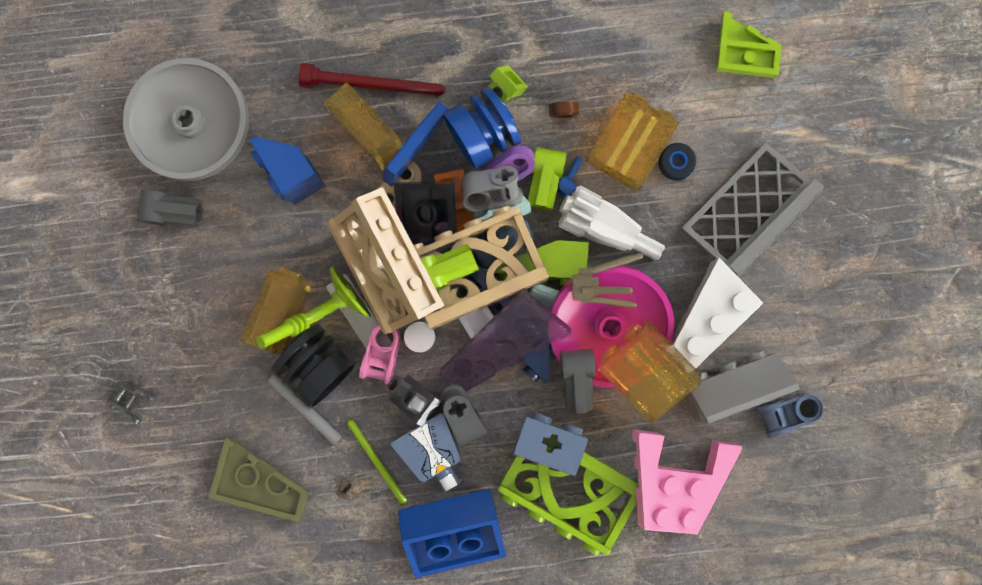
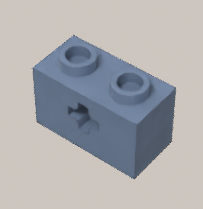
M534 412L533 417L525 416L513 454L576 476L588 442V438L581 435L583 429L567 423L564 424L563 429L551 425L552 418ZM552 434H556L555 439L560 442L559 447L553 446L550 451L546 450L547 445L542 442L543 438H550Z

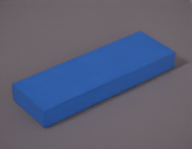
M441 102L433 107L385 167L383 176L385 183L393 187L443 124L442 114L448 111V107Z

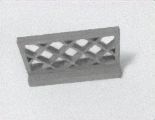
M765 143L681 230L714 260L720 258L740 277L819 196L825 186L817 179L810 180L769 144ZM766 154L775 161V171L758 172V160ZM753 166V172H747ZM776 177L777 192H759V178ZM781 177H794L801 185L796 191L782 192ZM740 178H754L755 193H737L738 180ZM732 188L733 193H727ZM782 197H789V198L782 204ZM755 198L756 213L738 214L737 199ZM760 198H777L778 209L774 213H760ZM720 199H733L734 214L716 215V203ZM710 209L712 210V215H705ZM756 219L757 230L751 235H739L738 220ZM761 219H767V220L761 225ZM712 220L713 236H700L692 227L698 221ZM716 220H734L735 235H717ZM739 240H747V241L740 247V242H739ZM707 241H713V247ZM717 241H735V253L728 260L718 252Z

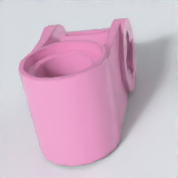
M378 325L370 334L367 350L361 363L359 378L365 379L370 377L385 382V385H388L394 376L401 334L398 329L392 331L394 336L393 342L389 347H384L378 340V336L382 331L380 325ZM372 366L379 367V368H382V369H384V370L376 369V368H373Z

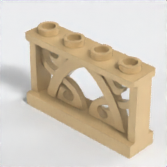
M383 187L354 199L351 205L327 222L337 245L384 334H389L444 306Z
M510 206L502 207L492 213L493 218L483 222L481 218L474 219L463 225L465 230L455 234L452 231L441 233L434 237V243L425 247L422 243L413 245L420 259L431 255L439 256L442 255L439 253L440 251L452 247L451 250H454L466 244H469L472 250L481 251L497 258L487 272L486 285L488 290L480 292L474 283L464 278L449 282L447 287L439 290V296L444 306L439 311L431 312L425 316L430 329L433 330L549 279L519 207L511 209ZM502 226H511L518 234L515 246L509 251L503 249L508 243L509 236L507 235L504 239H499L496 236V231ZM487 232V241L473 238ZM523 245H525L535 270L530 272L513 256ZM504 263L507 266L500 271L506 272L507 278L504 281H498L494 278V272ZM450 285H464L468 289V294L464 298H458L456 291L459 288L450 290Z

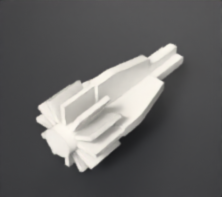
M580 185L577 186L571 196L567 195L559 209L562 212V216L558 221V227L579 238L580 236L585 237L593 242L622 251L634 249L655 261L660 259L665 245L640 233L642 227L615 205L603 199L601 200L602 196Z

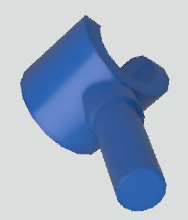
M576 156L570 170L558 184L557 192L564 198L567 195L571 196L577 188V185L571 180L583 161L579 156Z

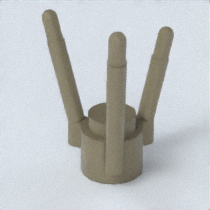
M643 254L629 255L591 268H579L580 275H572L573 301L581 300V303L636 308L637 304L635 302L599 297V294L633 293L631 287H599V278L592 277V275L643 258Z

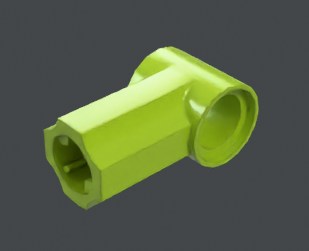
M537 147L534 158L535 168L531 173L534 175L528 195L530 207L543 211H553L559 179H562L567 153Z
M469 244L439 256L431 255L420 259L436 291L447 287L449 282L479 270Z

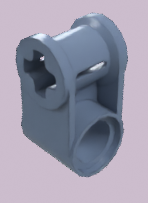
M801 393L762 404L757 409L764 416L768 427L766 434L768 438L789 433L796 428L820 420L824 413V404L815 395ZM807 399L811 403L812 409L807 416H803L800 413L799 407L802 401Z

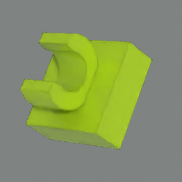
M509 65L497 67L490 75L494 82L490 83L488 87L493 91L497 90L498 87L501 88L503 95L500 99L504 103L508 102L511 98L521 96L528 88Z

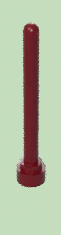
M301 63L299 68V87L313 88V86H319L320 83L434 96H442L445 93V87L437 83L321 71L320 68L310 63Z

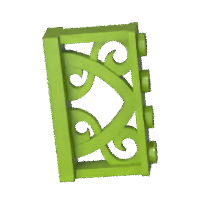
M552 434L550 438H543L542 442L547 445L546 450L548 451L553 446L559 447L560 442L555 439V434ZM584 452L580 465L586 468L583 474V486L586 494L592 501L577 506L559 507L551 489L549 476L564 477L570 474L549 469L548 466L540 463L538 465L522 463L525 458L516 455L497 487V490L502 493L500 499L513 507H516L518 503L529 509L527 514L540 523H544L545 520L550 521L556 525L554 530L571 540L572 536L577 537L583 541L582 547L592 554L598 556L602 552L608 556L637 504L636 487L639 486V483ZM524 470L538 472V478L529 477L524 480V482H530L533 485L530 493L519 491L515 485L516 476ZM594 479H600L603 482L602 488L596 489L602 494L599 497L593 493L590 487V483ZM626 491L629 495L617 517H615L607 506ZM542 494V497L548 509L542 507L533 500L537 499ZM602 509L608 516L609 529L602 535H593L587 528L588 523L596 521L600 527L601 520L596 512ZM579 518V528L564 519Z

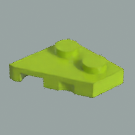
M724 11L721 15L716 72L776 78L779 75L782 45L771 38L762 36L760 31L751 25L748 27L744 26L732 18V13Z

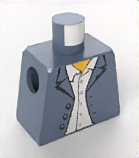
M444 412L427 421L423 427L418 426L390 443L422 483L435 477L443 492L450 490L460 483L452 466L460 462L462 457Z

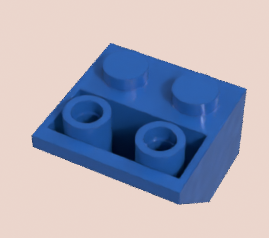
M258 137L250 139L255 149L251 151V155L260 168L263 167L265 172L271 175L267 178V181L276 195L279 194L283 200L289 199L296 205L326 186L311 161L299 147Z

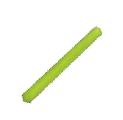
M348 419V427L399 503L406 505L407 499L354 420Z

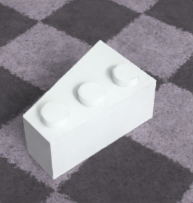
M720 258L713 260L708 266L700 286L695 291L694 297L673 335L670 351L688 369H696L763 304Z

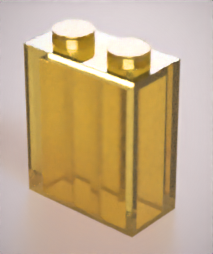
M346 82L323 104L333 120L383 172L387 164L402 147L399 136Z
M625 92L588 155L586 162L632 189L639 191L679 122L674 120V116L664 109L656 110L647 105V100L638 94L630 95Z
M281 267L280 272L270 269L240 341L261 349L256 343V337L283 325L284 320L301 313L312 287L304 283L306 277L284 267ZM291 336L261 350L281 354L288 345Z
M647 320L641 326L635 323L625 332L623 336L626 339L620 345L616 346L613 343L601 354L600 357L603 360L598 370L653 424L700 385L701 373Z

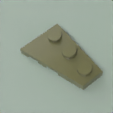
M227 436L224 440L208 499L300 523L310 490Z

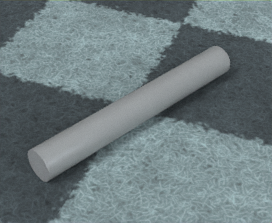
M272 375L267 382L335 446L342 439V436L313 408L309 409L294 394L295 391L289 385H285L282 382L283 379L280 376Z

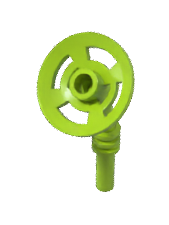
M331 266L329 268L330 276L336 290L331 294L332 298L305 314L298 313L284 320L283 325L256 337V343L263 349L288 336L295 337L307 331L311 324L338 308L344 309L346 306H349L352 310L367 318L371 316V313L345 277L334 266Z

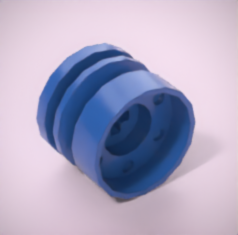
M490 87L481 90L483 102L476 95L470 97L474 110L472 113H469L459 103L442 114L455 142L475 170L493 160L490 149L491 144H494L503 153L508 149L504 138L511 146H517L521 143L511 112Z

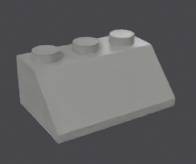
M764 350L746 356L748 362L740 365L732 361L718 366L719 372L708 376L706 372L691 376L688 378L690 383L682 386L695 421L708 424L800 390L777 353L766 354Z

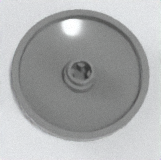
M177 58L154 66L134 84L124 106L123 129L131 151L147 168L168 179L197 181L219 173L237 157L247 137L249 111L241 89L224 70L201 59Z

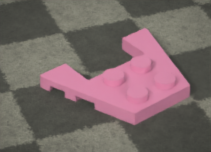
M633 429L632 439L636 443L637 456L634 457V468L638 470L639 486L636 487L638 526L644 530L698 534L742 450V446L732 442L712 440L705 471L658 466L664 435L657 432Z

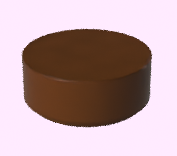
M556 102L548 105L551 118H572L579 115L578 102Z

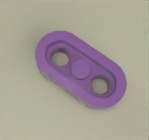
M513 146L483 166L481 171L501 166H512L517 169L519 173L518 181H520L534 170V153L526 146ZM504 175V180L508 181L507 176Z

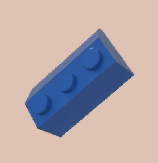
M491 489L475 491L462 496L445 498L440 501L398 510L401 542L415 578L507 557Z

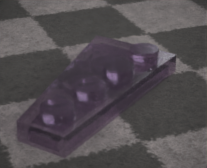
M523 288L441 368L440 375L451 384H458L465 391H468L495 376L497 371L508 365L509 367L521 362V358L534 351L537 353L545 349L550 342L559 337L563 339L570 335L571 327Z

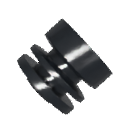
M319 324L292 340L271 368V371L278 377L286 373L282 380L285 385H289L298 379L302 381L294 394L309 409L326 398L350 374L357 364L342 347L331 354L327 353L334 339L329 335L320 340L325 330Z

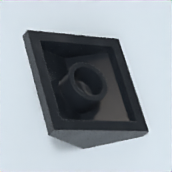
M417 181L394 184L396 213L413 245L419 243L423 245L432 244L435 242L434 237L446 231H452L453 234L457 233L454 183Z

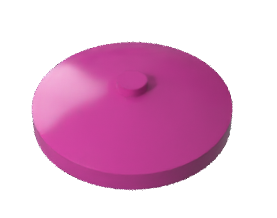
M622 265L593 274L592 277L599 278V287H631L633 289L631 294H599V297L635 302L637 304L636 308L581 303V300L573 301L571 278L556 295L548 317L549 340L558 362L560 363V351L593 349L595 377H592L593 386L602 388L627 386L640 381L652 373L666 357L674 335L673 310L662 288L644 272Z

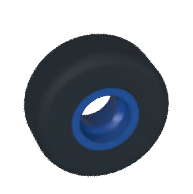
M670 144L659 156V169L670 180H683L695 169V153L686 144ZM673 158H681L682 165L679 167L673 165Z

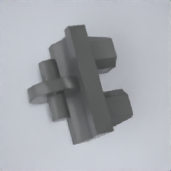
M395 375L385 388V391L392 396L390 401L421 427L425 425L428 418L436 414L437 406L441 403L436 396L409 375L404 380Z

